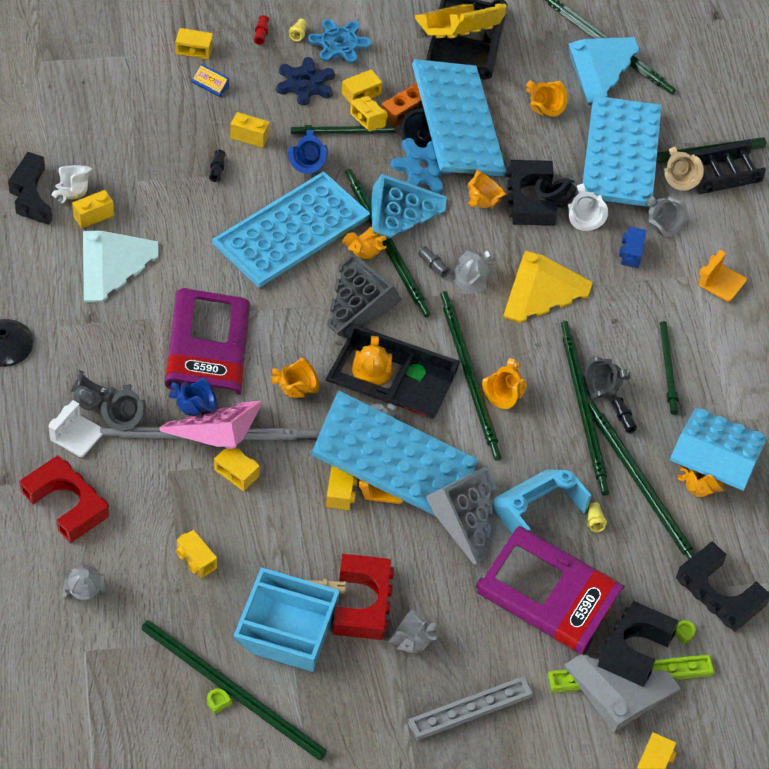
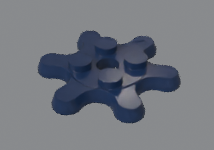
M311 57L304 58L300 67L295 68L288 64L280 66L279 74L286 77L287 80L278 83L276 86V91L279 94L296 93L298 96L297 102L300 105L309 104L310 97L315 94L324 98L333 96L331 87L324 84L326 81L335 78V72L332 68L316 69Z

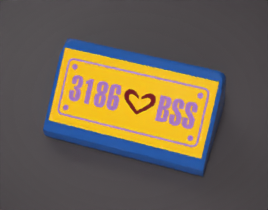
M204 64L199 66L191 80L192 83L218 97L229 88L228 77Z

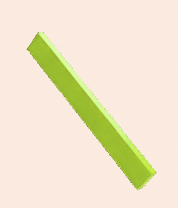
M710 654L655 660L653 671L669 672L674 680L709 677L715 674ZM566 669L548 671L547 676L551 693L581 690Z

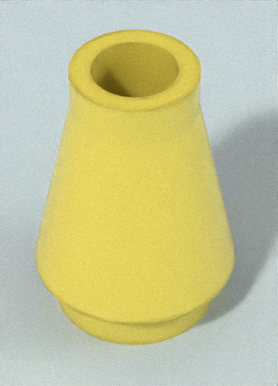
M299 19L289 29V37L293 41H300L304 38L307 26L306 20Z
M593 502L588 507L587 526L592 532H601L605 529L607 521L600 504Z

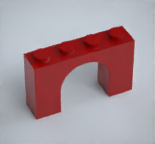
M59 455L19 481L21 493L32 504H35L56 490H68L80 498L78 504L73 509L57 519L58 531L70 544L109 517V504L104 498H100L96 494L95 489L84 482L81 474L75 473L69 462L62 460Z
M342 554L339 581L366 585L376 593L378 599L373 605L363 609L336 606L333 635L383 640V632L388 633L389 620H385V614H390L391 602H387V597H391L392 585L389 584V579H393L394 567H390L391 559Z

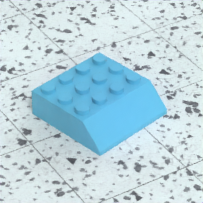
M695 407L680 434L670 461L706 476L713 475L716 480L744 491L768 437L759 431L747 429L742 424H735L722 416H715L705 409Z
M261 567L233 638L254 655L314 672L335 615L336 606L338 607L340 590Z

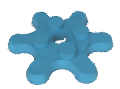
M325 19L322 22L325 32L308 36V41L311 45L324 48L319 53L323 62H328L331 58H339L341 56L347 63L353 64L358 57L355 50L368 49L371 45L369 38L359 37L355 34L359 29V23L356 21H350L346 26L338 27L334 21Z
M404 139L402 148L406 151V157L392 159L390 163L391 168L396 171H404L408 175L407 183L415 186L426 184L432 192L440 194L443 191V184L439 179V175L451 174L453 172L440 171L432 141L428 142L426 148H421L415 144L413 139ZM423 161L428 167L422 168L419 162Z

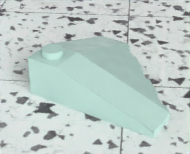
M83 231L84 303L104 302L108 299L107 294L113 289L118 291L127 283L126 279L132 274L136 276L145 269L144 264L149 260L154 262L158 259V241L106 231Z

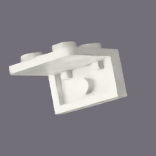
M74 400L69 405L64 406L60 415L56 419H52L48 427L50 440L78 457H84L103 436L100 433V428L102 427L81 416L79 403Z

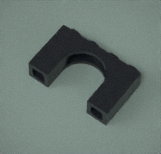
M510 160V166L506 167V177H509V180H507V191H510L508 193V204H511V207H509V217H512L513 225L555 226L557 219L556 201L534 200L521 192V189L526 186L536 185L539 178H545L552 185L554 175L553 161Z
M712 541L679 567L676 579L697 600L706 605L711 613L719 617L726 627L736 632L768 605L769 592L757 581L737 596H724L716 592L709 584L708 577L724 564L727 554Z
M633 601L629 608H625L622 620H617L614 633H609L605 642L606 645L600 647L597 657L600 658L598 667L644 687L652 675L655 659L631 649L625 640L631 637H643L668 648L676 634L679 620Z

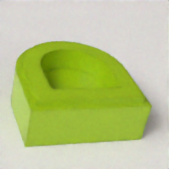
M688 620L679 621L675 636L685 645L694 638L696 627Z
M216 688L208 693L207 705L215 715L232 705V699L226 691Z

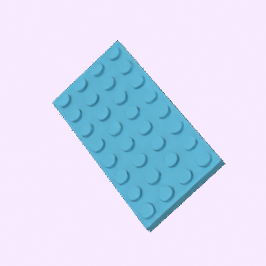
M414 59L412 66L440 171L476 174L478 169L486 175L505 176L506 167L477 66Z
M593 96L582 182L586 192H593L596 196L601 195L603 201L649 207L644 202L648 197L653 196L662 105Z
M323 171L212 239V244L260 288L370 219V213Z
M339 390L335 395L310 454L432 515L434 513L426 496L474 472L478 463V459Z

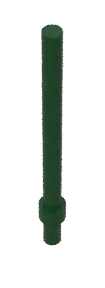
M304 125V127H291L290 132L291 134H304L305 136L307 130H314V134L395 133V126L376 128V130L369 132L364 126L312 127V125Z
M666 321L660 322V331L668 393L666 394L667 402L670 404L671 414L676 415L678 414L677 402L679 399L678 393L675 390L668 326Z

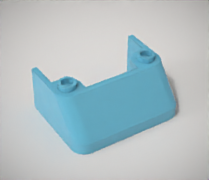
M547 469L497 496L493 501V511L513 534L518 526L530 531L529 526L520 515L526 512L530 502L550 491L561 487L583 514L588 511L591 494L571 471Z

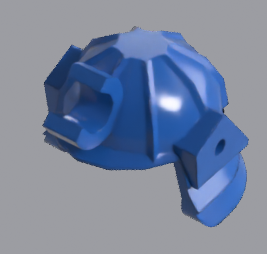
M307 130L306 136L299 140L297 146L288 149V158L291 165L301 173H314L327 161V145H323L314 136V130Z
M201 378L190 385L183 382L181 387L177 383L171 384L170 389H174L176 392L170 391L169 397L176 398L178 408L186 415L192 416L202 412L209 413L217 410L216 395L206 378Z

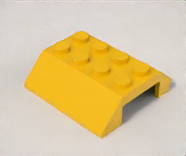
M461 4L414 16L428 35H435L436 38H443L446 35L447 38L458 37L457 34L467 35L470 34L469 31L480 32L481 28L483 30L492 29L493 25L500 24L507 12V5L495 4V7L474 11V4Z

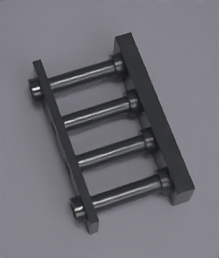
M750 140L686 152L690 156L693 154L697 156L703 166L711 165L716 177L708 179L705 172L703 173L697 191L698 194L711 193L763 181L766 168L756 169L749 157L752 147ZM742 158L749 171L740 172L734 159ZM726 161L733 174L723 175L718 163Z

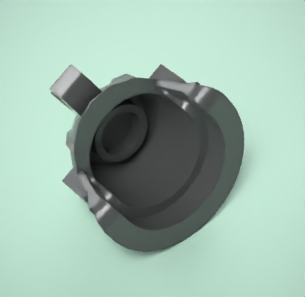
M597 356L589 359L584 371L585 388L590 398L613 397L622 385L623 380L630 379V371H627V369L621 370L618 365L612 364V359H602Z
M78 370V379L74 382L71 389L74 399L85 410L101 408V404L108 402L110 395L116 391L112 387L105 388L85 377L84 372Z
M131 384L123 385V390L113 397L112 402H103L101 404L103 419L113 429L129 430L136 426L141 418L145 416V400H140L138 395L131 390Z

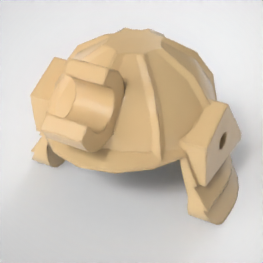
M675 146L670 148L671 157L668 160L667 168L664 169L667 182L677 190L685 191L694 188L703 177L704 168L701 160L694 154L690 156L687 153L678 152Z

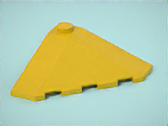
M525 250L503 318L522 323L527 321V317L535 314L538 317L549 313V308L558 305L559 308L572 304V300L578 297L582 300L586 299L590 294L593 282L543 255Z

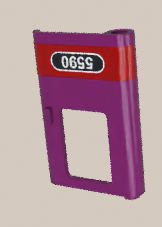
M182 288L176 292L165 373V386L168 389L171 388V384L174 381L178 382L181 387L183 382L193 384L201 378H206L212 387L234 390L237 394L241 395L250 302L246 298ZM195 299L231 305L228 342L222 343L191 337Z
M521 526L515 529L485 577H481L476 584L479 595L583 655L589 649L595 631L619 593L625 588L623 584ZM514 547H521L563 572L544 604H538L496 579L497 573Z

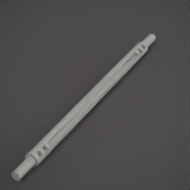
M134 426L129 430L100 428V433L103 436L187 439L161 432L159 427ZM249 428L244 439H316L317 431H298L295 428Z

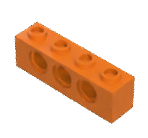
M417 83L382 103L381 108L387 112L386 121L392 126L400 125L404 116L410 111L424 109Z

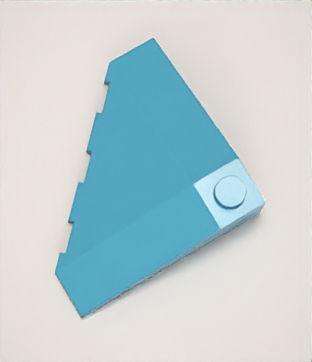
M634 37L583 39L568 43L570 59L588 105L592 104L593 96L608 97L607 91L609 88L615 87L619 81L618 76L621 71L625 72L631 64L630 58L638 54L639 47Z
M381 174L373 185L371 199L373 233H380L381 236L390 239L401 231L404 232L413 228L415 224L430 220L432 216L445 212L447 197Z

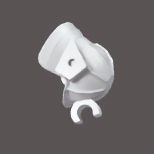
M81 165L60 167V183L55 185L59 190H55L52 196L56 198L60 195L58 200L60 203H64L66 198L74 200L83 197L87 192L88 179L92 168Z
M583 183L577 185L579 194L573 198L572 203L568 204L569 220L576 229L591 231L605 223L608 217V208L601 195L596 196L593 192H586Z

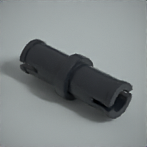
M220 149L215 151L214 159L210 165L211 173L209 179L212 182L220 181L221 172L225 167L224 159L226 153Z
M622 397L613 399L612 405L626 433L631 434L635 432L637 426L632 419L631 410L627 409Z

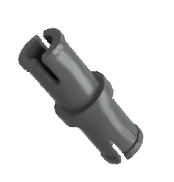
M426 246L419 250L418 255L427 262L429 268L434 269L442 278L449 274L450 269L441 262V258L438 255H434Z

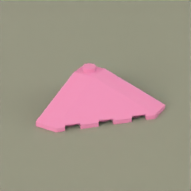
M262 401L242 402L229 409L227 407L219 408L215 412H209L203 416L201 413L186 417L187 419L180 420L177 423L176 420L169 421L159 428L161 432L216 447L225 446V449L235 448L247 434L262 405Z

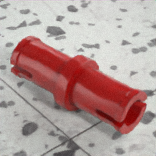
M266 15L259 17L258 25L255 27L254 43L257 45H263L265 36L268 34L269 17Z

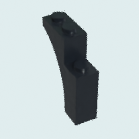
M27 152L8 180L9 192L18 196L15 200L16 214L49 225L52 221L51 207L40 198L37 192L38 181L45 170L44 157Z

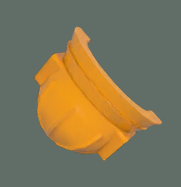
M530 80L526 84L527 88L525 91L531 94L530 107L532 111L542 116L546 114L550 117H556L565 110L568 102V93L561 81L535 84Z
M478 169L474 178L467 185L470 197L468 204L471 207H491L493 209L501 201L500 198L508 194L499 184Z
M372 227L359 237L354 232L348 233L342 240V243L349 250L354 251L355 255L363 259H372L379 254L380 250L386 249V246L382 245L386 237L381 236L380 233L374 234Z
M371 336V345L364 346L361 351H356L355 359L352 363V374L356 378L376 385H382L389 381L393 374L392 354H387L385 348L378 346L379 336Z
M305 358L298 359L292 365L284 366L282 372L277 368L272 369L271 383H279L280 389L288 397L304 398L305 394L317 393L320 389L318 376L312 365Z
M509 358L507 366L501 367L497 373L494 372L482 381L486 398L500 409L513 407L517 399L522 398L528 386L521 373L518 372L521 364L517 363L515 359Z
M680 465V471H684L685 474H678V480L685 481L686 488L694 496L705 497L716 492L727 491L725 483L716 480L713 475L706 476Z

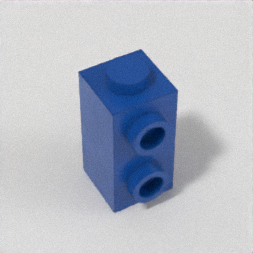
M629 226L628 232L623 233L622 243L625 246L620 248L619 257H622L621 265L639 268L646 236L645 229Z

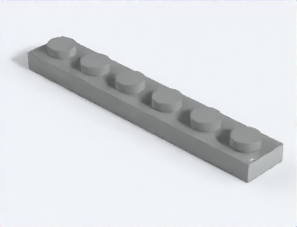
M524 676L410 718L408 719V724L418 741L532 698L533 693Z

